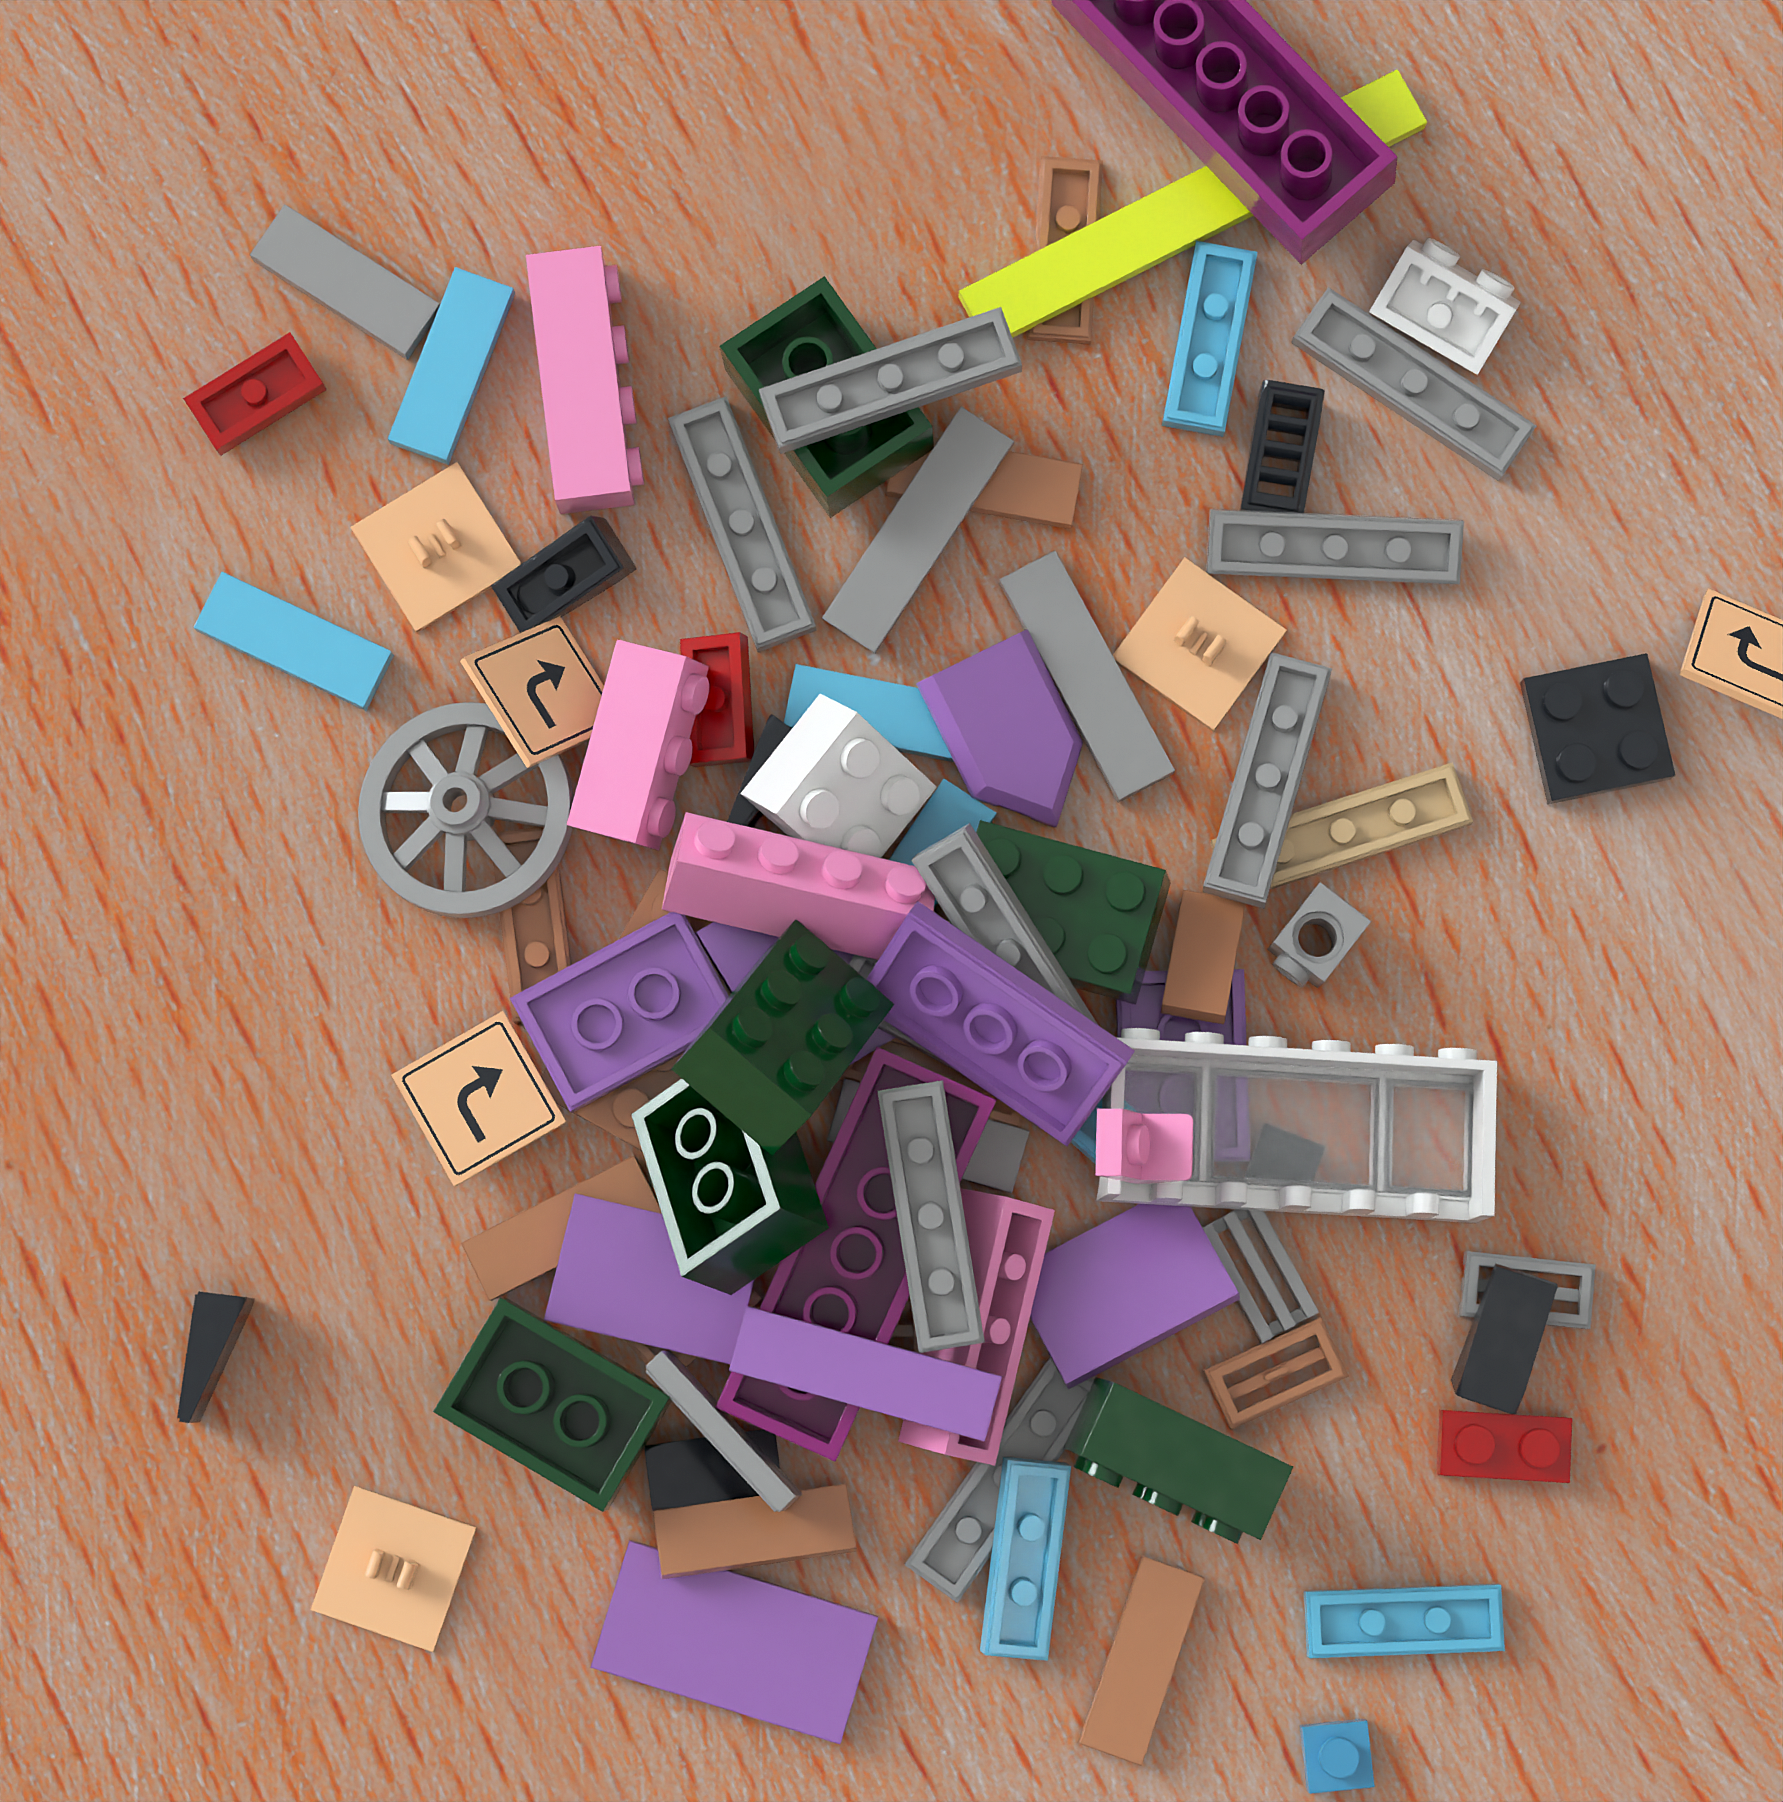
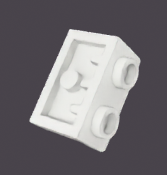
M1427 238L1424 245L1412 240L1403 252L1369 312L1478 375L1521 303L1511 296L1514 286L1498 275L1484 269L1481 270L1478 276L1456 264L1460 258L1458 253L1434 239Z

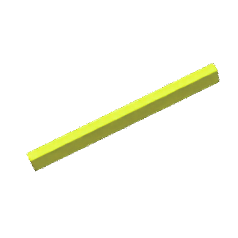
M1398 69L1341 97L1388 147L1424 130L1427 124V120ZM1205 166L959 290L958 297L969 317L1001 307L1012 338L1034 326L1081 304V302L1195 246L1196 241L1203 242L1254 215Z

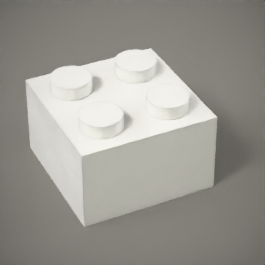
M819 694L740 794L789 837L881 858L937 786L860 714Z

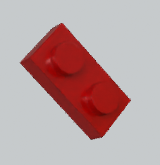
M291 332L183 399L216 451L222 456L327 389Z
M736 632L680 639L681 655L709 666L706 675L709 681V694L703 710L696 714L689 738L692 742V757L689 765L704 767L751 762L754 754L748 636Z
M1439 1410L1437 1475L1570 1483L1572 1418Z

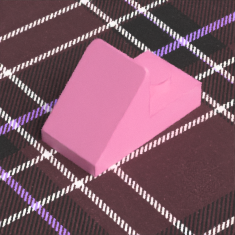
M1097 1109L1095 1176L1134 1184L1178 1182L1191 1179L1193 1166V1117L1191 1115L1141 1114L1126 1109Z

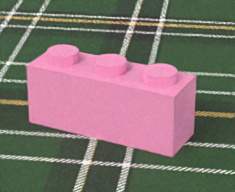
M617 639L567 821L568 826L651 849H660L662 838L669 834L675 820L676 807L673 797L679 776L686 772L691 761L692 742L689 738L695 716L703 710L708 698L709 681L706 675L709 666L683 655Z

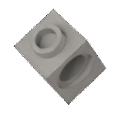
M1320 882L1267 949L1277 957L1272 965L1284 977L1299 987L1303 988L1309 981L1318 988L1326 981L1371 921ZM1318 925L1328 932L1331 938V949L1327 955L1321 957L1311 956L1301 948L1298 935L1303 926Z

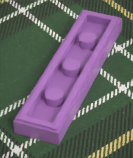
M746 1306L729 1371L984 1442L1002 1376L751 1306Z

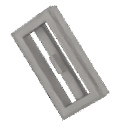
M1236 1209L1203 1227L1204 1232L1239 1292L1240 1300H1238V1303L1260 1343L1266 1342L1277 1334L1319 1313L1264 1211ZM1250 1217L1299 1308L1291 1312L1288 1310L1241 1221ZM1226 1229H1229L1277 1317V1320L1268 1325L1218 1235Z
M1470 1251L1464 1252L1463 1265L1465 1267L1464 1277L1461 1280L1462 1302L1459 1304V1316L1475 1318L1480 1305L1476 1304L1477 1292L1484 1293L1489 1281L1478 1279L1479 1266L1494 1268L1496 1263L1518 1271L1580 1277L1579 1289L1557 1287L1554 1300L1577 1302V1315L1550 1312L1546 1325L1591 1329L1595 1264Z

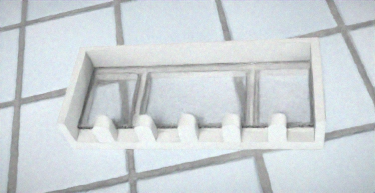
M1146 1028L1122 1029L1121 1038H1117L1135 1050V1052L1103 1096L1102 1109H1126L1141 1114L1191 1115L1193 1117L1192 1177L1188 1181L1134 1184L1100 1177L1096 1201L1477 1223L1494 1216L1497 1061L1477 1060V1051L1474 1049L1443 1048L1438 1050V1057L1414 1056V1047L1410 1045L1380 1044L1375 1046V1053L1351 1052L1350 1042L1339 1040L1313 1041L1312 1050L1287 1048L1286 1038L1275 1036L1250 1037L1248 1046L1224 1044V1035L1211 1032L1186 1033L1185 1042L1160 1040V1031Z

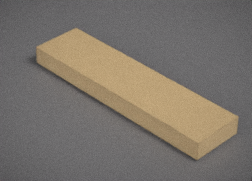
M1453 762L1291 814L1270 890L1471 825L1473 820ZM1217 838L1210 842L1212 850H1214Z

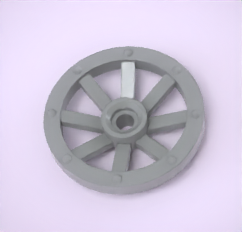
M463 702L440 706L426 711L402 725L387 739L373 758L366 772L359 797L358 820L361 840L369 861L377 874L393 891L414 906L445 917H483L509 909L525 900L540 888L554 872L567 849L573 828L567 825L574 799V792L569 772L560 754L527 768L517 753L481 776L476 777L488 731L507 736L485 703ZM466 730L455 772L448 773L427 743L447 733ZM411 756L433 785L430 792H390L398 772ZM539 766L546 784L548 807L495 798V792ZM467 795L466 806L459 812H452L451 806L453 801L459 796ZM386 813H429L430 816L394 853L387 834ZM495 819L544 827L536 848L523 865L520 864L491 828L494 825ZM446 833L444 890H439L419 882L407 871ZM476 840L505 875L506 879L483 889L465 892L467 841Z

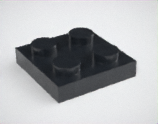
M1647 653L1523 678L1520 682L1547 805L1671 780L1676 776Z

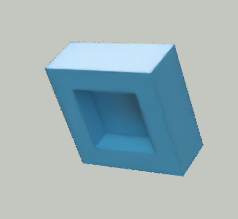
M1366 1719L1300 1725L1306 1788L1309 1794L1375 1787Z

